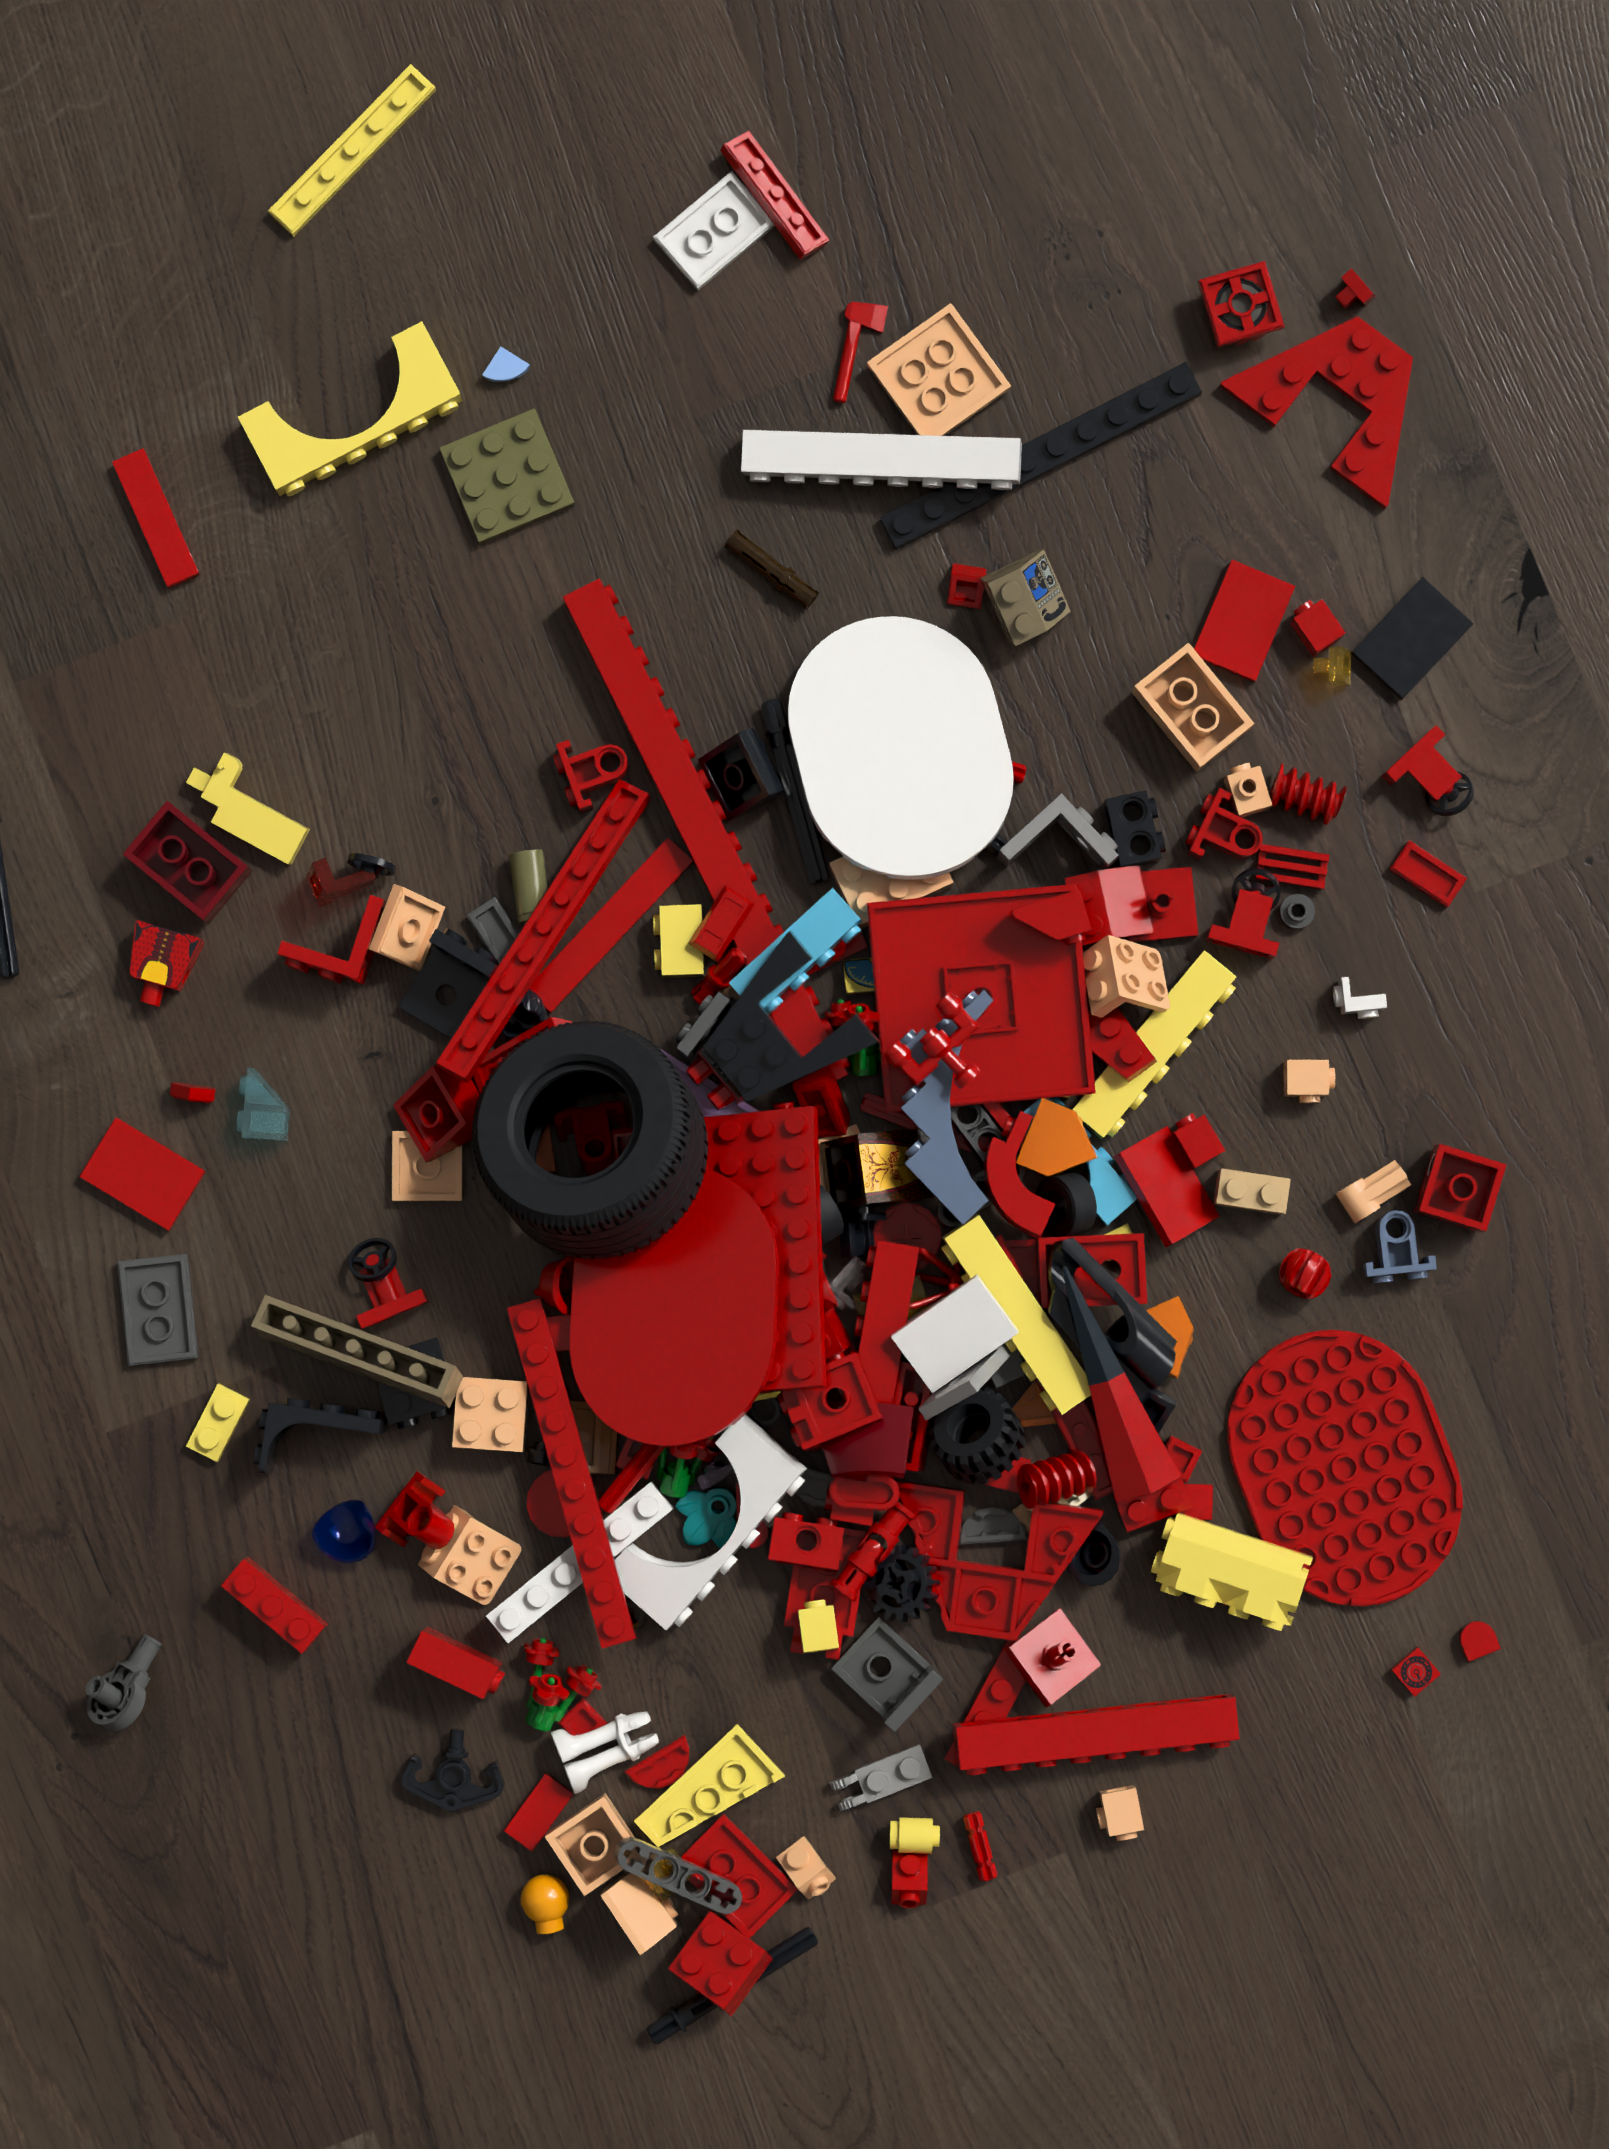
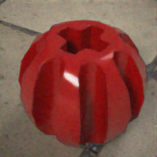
M1298 1248L1289 1252L1282 1260L1278 1271L1281 1285L1288 1292L1303 1299H1314L1321 1295L1329 1286L1331 1279V1267L1327 1260L1318 1253L1304 1248Z

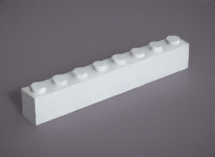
M743 430L741 472L745 476H750V481L770 482L771 477H784V482L805 483V478H819L818 483L835 485L839 484V479H853L854 485L871 486L874 485V480H888V486L906 487L908 486V481H922V487L941 488L943 487V482H957V488L976 489L977 483H991V489L1011 490L1012 484H1020L1022 442L1020 438Z

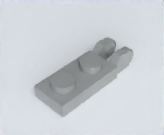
M920 1744L856 1768L854 1769L855 1772L838 1778L829 1784L832 1790H840L859 1781L863 1793L853 1797L849 1796L837 1803L840 1811H843L865 1801L870 1803L933 1777Z

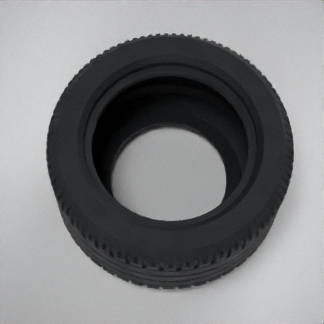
M589 1020L586 1022H567L564 1025L558 1024L557 1027L546 1028L543 1032L539 1031L537 1035L533 1034L531 1038H526L525 1042L519 1043V1046L514 1047L512 1052L509 1051L508 1055L502 1058V1062L497 1064V1068L493 1069V1073L488 1076L489 1079L486 1080L485 1086L482 1087V1093L479 1094L473 1115L474 1120L472 1121V1147L476 1166L484 1184L520 1229L531 1239L549 1250L582 1259H609V1257L615 1258L616 1256H623V1254H630V1252H635L639 1248L642 1249L644 1246L650 1245V1242H655L657 1238L662 1237V1234L667 1233L670 1228L672 1229L673 1225L677 1224L679 1219L684 1216V1212L688 1211V1208L692 1205V1200H695L696 1194L699 1192L698 1188L701 1187L708 1158V1137L705 1120L695 1097L667 1056L650 1040L631 1029L608 1022ZM597 1092H620L629 1096L634 1114L633 1131L625 1150L610 1166L590 1176L565 1178L547 1172L536 1163L537 1149L544 1130L552 1118L566 1105L580 1097Z

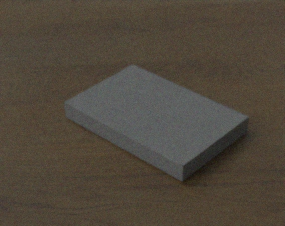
M180 1254L117 1261L128 1366L199 1358L189 1255Z

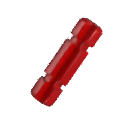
M979 1811L967 1813L963 1816L966 1830H969L970 1833L967 1836L974 1862L978 1863L976 1870L979 1880L989 1881L995 1879L997 1871L995 1863L991 1862L993 1856L986 1830L982 1828L984 1826L982 1814Z

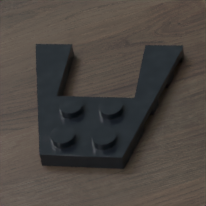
M792 931L786 933L703 1046L747 1102L879 1042V1039L857 1013L805 1056H802L759 1003L813 959Z

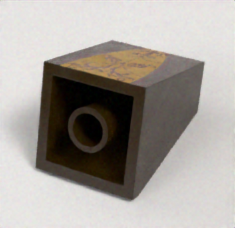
M920 1128L860 1133L820 1143L826 1191L835 1201L839 1211L856 1207H874L914 1202L936 1197L904 1164L909 1158L905 1152L919 1138L924 1143L929 1139Z

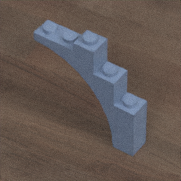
M973 990L962 1000L963 1008L976 1021L993 1002V999L985 990L978 995ZM944 1018L935 1026L939 1031L943 1029L948 1036L959 1028L952 1020ZM911 1029L900 1042L908 1046L911 1050L912 1058L920 1064L928 1057L922 1050L924 1045L919 1041L927 1032L921 1029L916 1033ZM962 1044L959 1047L954 1046L952 1048L957 1056H959ZM940 1059L938 1067L923 1080L925 1085L921 1088L914 1085L901 1097L905 1104L900 1109L929 1138L925 1143L919 1138L905 1152L909 1158L904 1164L958 1221L964 1224L989 1200L972 1180L959 1154L951 1123L950 1093L953 1071Z

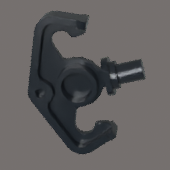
M450 1729L449 1746H446V1750H442V1755L448 1757V1759L442 1761L438 1766L436 1778L422 1783L416 1780L415 1773L422 1769V1759L414 1753L403 1773L402 1785L407 1791L447 1811H455L498 1797L503 1791L504 1779L499 1762L496 1760L487 1766L486 1774L492 1780L489 1787L483 1788L472 1783L471 1769L462 1760V1758H468L469 1752L465 1751L466 1748L463 1747L464 1730Z

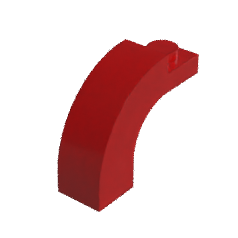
M1019 1111L1015 1118L1008 1117L1002 1129L1001 1135L1006 1137L1005 1141L995 1137L989 1140L984 1156V1180L988 1195L1001 1216L1020 1231L1039 1238L1044 1231L1055 1204L1030 1192L1018 1177L1016 1155L1033 1116Z

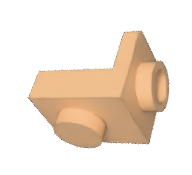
M805 1836L776 1857L795 1886L807 1899L823 1894L829 1888L830 1883L836 1879Z

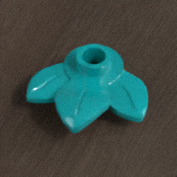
M715 1487L707 1493L697 1490L689 1491L687 1496L680 1498L675 1505L679 1512L688 1516L683 1527L684 1542L688 1545H700L712 1539L717 1547L721 1549L729 1540L736 1527L737 1521L734 1517L737 1510L736 1497L727 1488ZM716 1500L722 1501L725 1509L722 1511L716 1510L713 1502Z

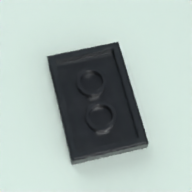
M1422 577L1351 654L1396 696L1403 700L1474 623Z

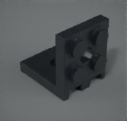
M446 928L444 933L435 929L429 939L434 948L398 1007L452 1039L470 1011L468 1009L469 1003L478 999L498 968L495 964L497 959L479 946L474 951L465 946L467 944L465 938L449 928ZM443 986H452L456 990V999L450 1005H442L437 1000V992Z

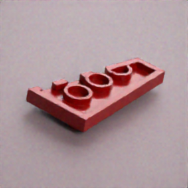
M1087 992L1092 1052L1125 1080L1130 1082L1154 1065L1157 1060L1118 1007L1102 1018L1092 1015Z

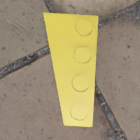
M736 1724L644 1810L634 1822L659 1847L708 1818L726 1810L742 1799L785 1777V1774L748 1734Z

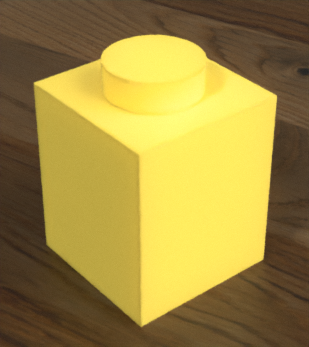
M825 1600L805 1602V1609L798 1610L803 1654L838 1649L839 1644L833 1605L826 1606Z

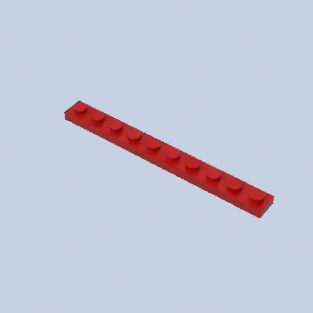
M621 779L618 780L437 1060L436 1064L439 1069L469 1083L651 800L649 793Z
M539 1298L508 1307V1315L601 1649L637 1639L542 1299Z

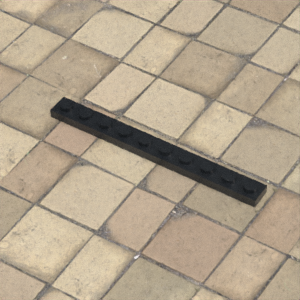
M1184 362L1023 444L1020 484H1012L1011 490L991 489V483H977L976 489L957 488V482H948L943 487L936 488L881 516L880 521L895 550L1194 399L1201 395L1202 391L1187 362Z

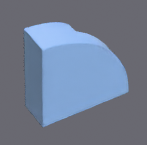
M500 346L482 376L492 382L510 381L523 376L529 370L530 364Z

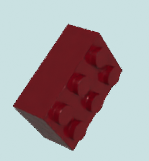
M169 801L164 803L123 853L126 858L207 924L213 920L252 873V870Z

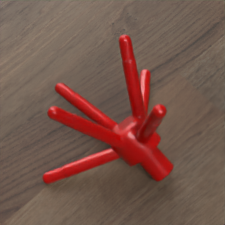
M920 1248L919 1253L946 1273L949 1279L916 1272L914 1279L947 1286V1291L910 1303L909 1309L914 1310L933 1304L964 1284L961 1276L964 1274L959 1262L953 1265V1270L925 1248Z

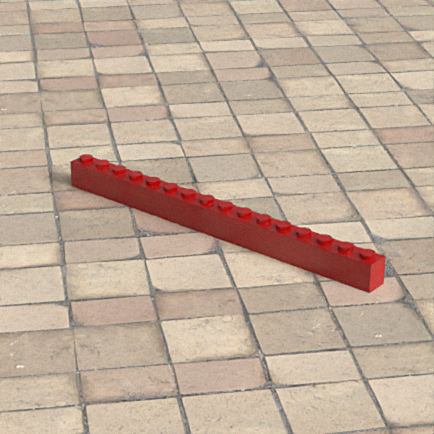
M599 578L563 596L564 603L713 902L716 901L726 885L755 903L732 939L736 948H739L741 952L746 954L747 960L744 964L748 966L784 931L780 923L773 926L768 916V913L773 912V909L765 893L757 894L752 883L758 879L749 862L742 864L737 854L738 851L742 850V847L734 831L726 832L721 821L727 819L718 800L711 802L706 792L707 789L711 788V785L703 769L696 772L690 760L696 757L687 738L682 741L680 740L675 728L680 726V723L672 707L665 710L660 700V697L664 696L665 693L657 677L649 678L644 667L650 663L641 646L634 648L629 638L630 635L634 634V631L626 615L619 618L614 608V605L618 604L619 601L611 585L609 584L604 587ZM802 985L796 991L789 988L780 997L784 1002L770 1014L802 1056H805L834 1032L827 1017L819 1018L814 1007L820 1003L811 986L804 988ZM847 1057L801 1078L822 1069L831 1068L838 1082L848 1077L845 1069L851 1067Z

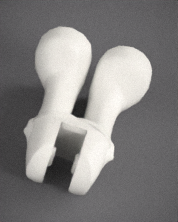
M647 1711L629 1715L621 1713L615 1716L612 1722L579 1735H570L563 1729L551 1732L562 1763L572 1760L580 1754L615 1739L618 1742L617 1746L597 1755L563 1765L574 1794L586 1789L588 1780L595 1774L629 1759L635 1761L640 1758L641 1754L659 1743L656 1733L642 1736L633 1741L630 1740L628 1731L637 1729L651 1721Z

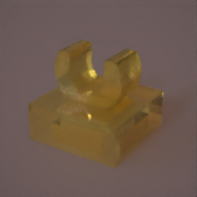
M1343 646L1329 647V658L1314 659V673H1318V676H1329V682L1336 686H1350L1351 651Z

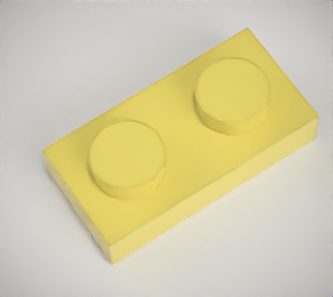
M218 1383L186 1447L219 1462L250 1399Z

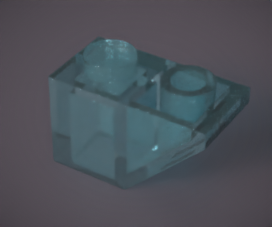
M247 1068V1076H241L239 1094L245 1097L244 1111H238L237 1131H242V1138L247 1140L288 1142L290 1107L258 1070Z

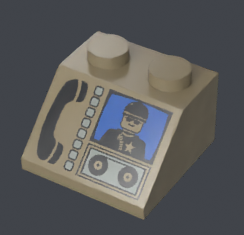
M1043 548L980 578L1007 640L1015 646L1048 631L1071 612Z

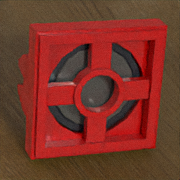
M1265 261L1198 280L1217 348L1233 343L1235 345H1243L1246 341H1257L1264 337L1265 334L1284 329L1285 325Z

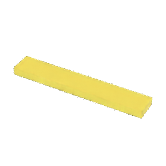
M410 64L268 210V213L294 237L436 91L435 86Z

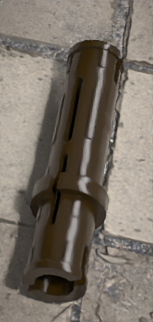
M737 529L725 543L724 547L726 549H729L751 568L773 583L776 591L779 593L783 591L805 610L812 605L819 595V591L813 589L796 575V570L792 567L786 568L743 535L740 530Z

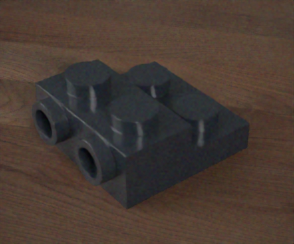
M438 1337L407 1346V1348L445 1362ZM377 1381L388 1424L393 1425L397 1423L398 1429L419 1424L417 1417L428 1413L431 1414L432 1419L451 1414V1406L455 1405L456 1395L450 1408Z

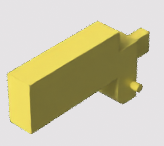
M223 753L212 776L195 767L193 768L186 783L202 791L201 798L218 806L211 823L284 863L292 865L310 829L233 788L242 771V763L238 758L229 753Z

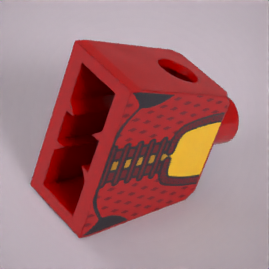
M137 920L133 939L130 977L145 982L139 1001L160 1007L165 988L181 992L205 941L198 937Z

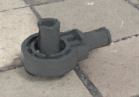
M142 1634L128 1660L118 1661L111 1672L102 1677L94 1676L89 1680L86 1686V1694L89 1696L87 1700V1713L94 1723L106 1731L117 1732L127 1728L137 1719L145 1704V1688L151 1680L146 1671L162 1647L160 1642L146 1634Z

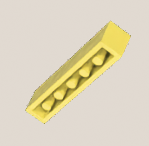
M1204 950L1168 993L1170 1008L1165 1012L1154 1010L1136 1032L1157 1062L1130 1082L1108 1066L1095 1081L1096 1093L1084 1094L1072 1109L1082 1118L1083 1125L1100 1139H1103L1106 1134L1113 1138L1125 1123L1121 1118L1129 1107L1135 1111L1147 1097V1094L1143 1091L1151 1080L1157 1084L1170 1069L1165 1065L1173 1053L1180 1057L1192 1041L1187 1036L1195 1027L1201 1031L1214 1016L1209 1010L1218 1000L1223 1004L1233 993L1236 987L1231 983L1235 980L1236 976Z
M974 1215L964 1224L959 1225L944 1235L942 1238L946 1245L941 1247L952 1265L959 1262L966 1273L961 1276L963 1282H967L978 1274L1019 1330V1333L1005 1342V1345L1011 1353L1018 1350L1024 1359L1020 1367L1030 1382L1035 1379L1038 1380L1044 1389L1039 1395L1048 1409L1052 1411L1056 1408L1063 1415L1091 1396L1086 1373L980 1215Z

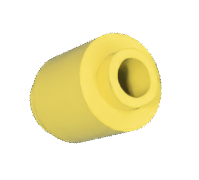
M899 1817V1821H890V1849H898V1853L932 1854V1848L939 1847L940 1826L933 1825V1818Z

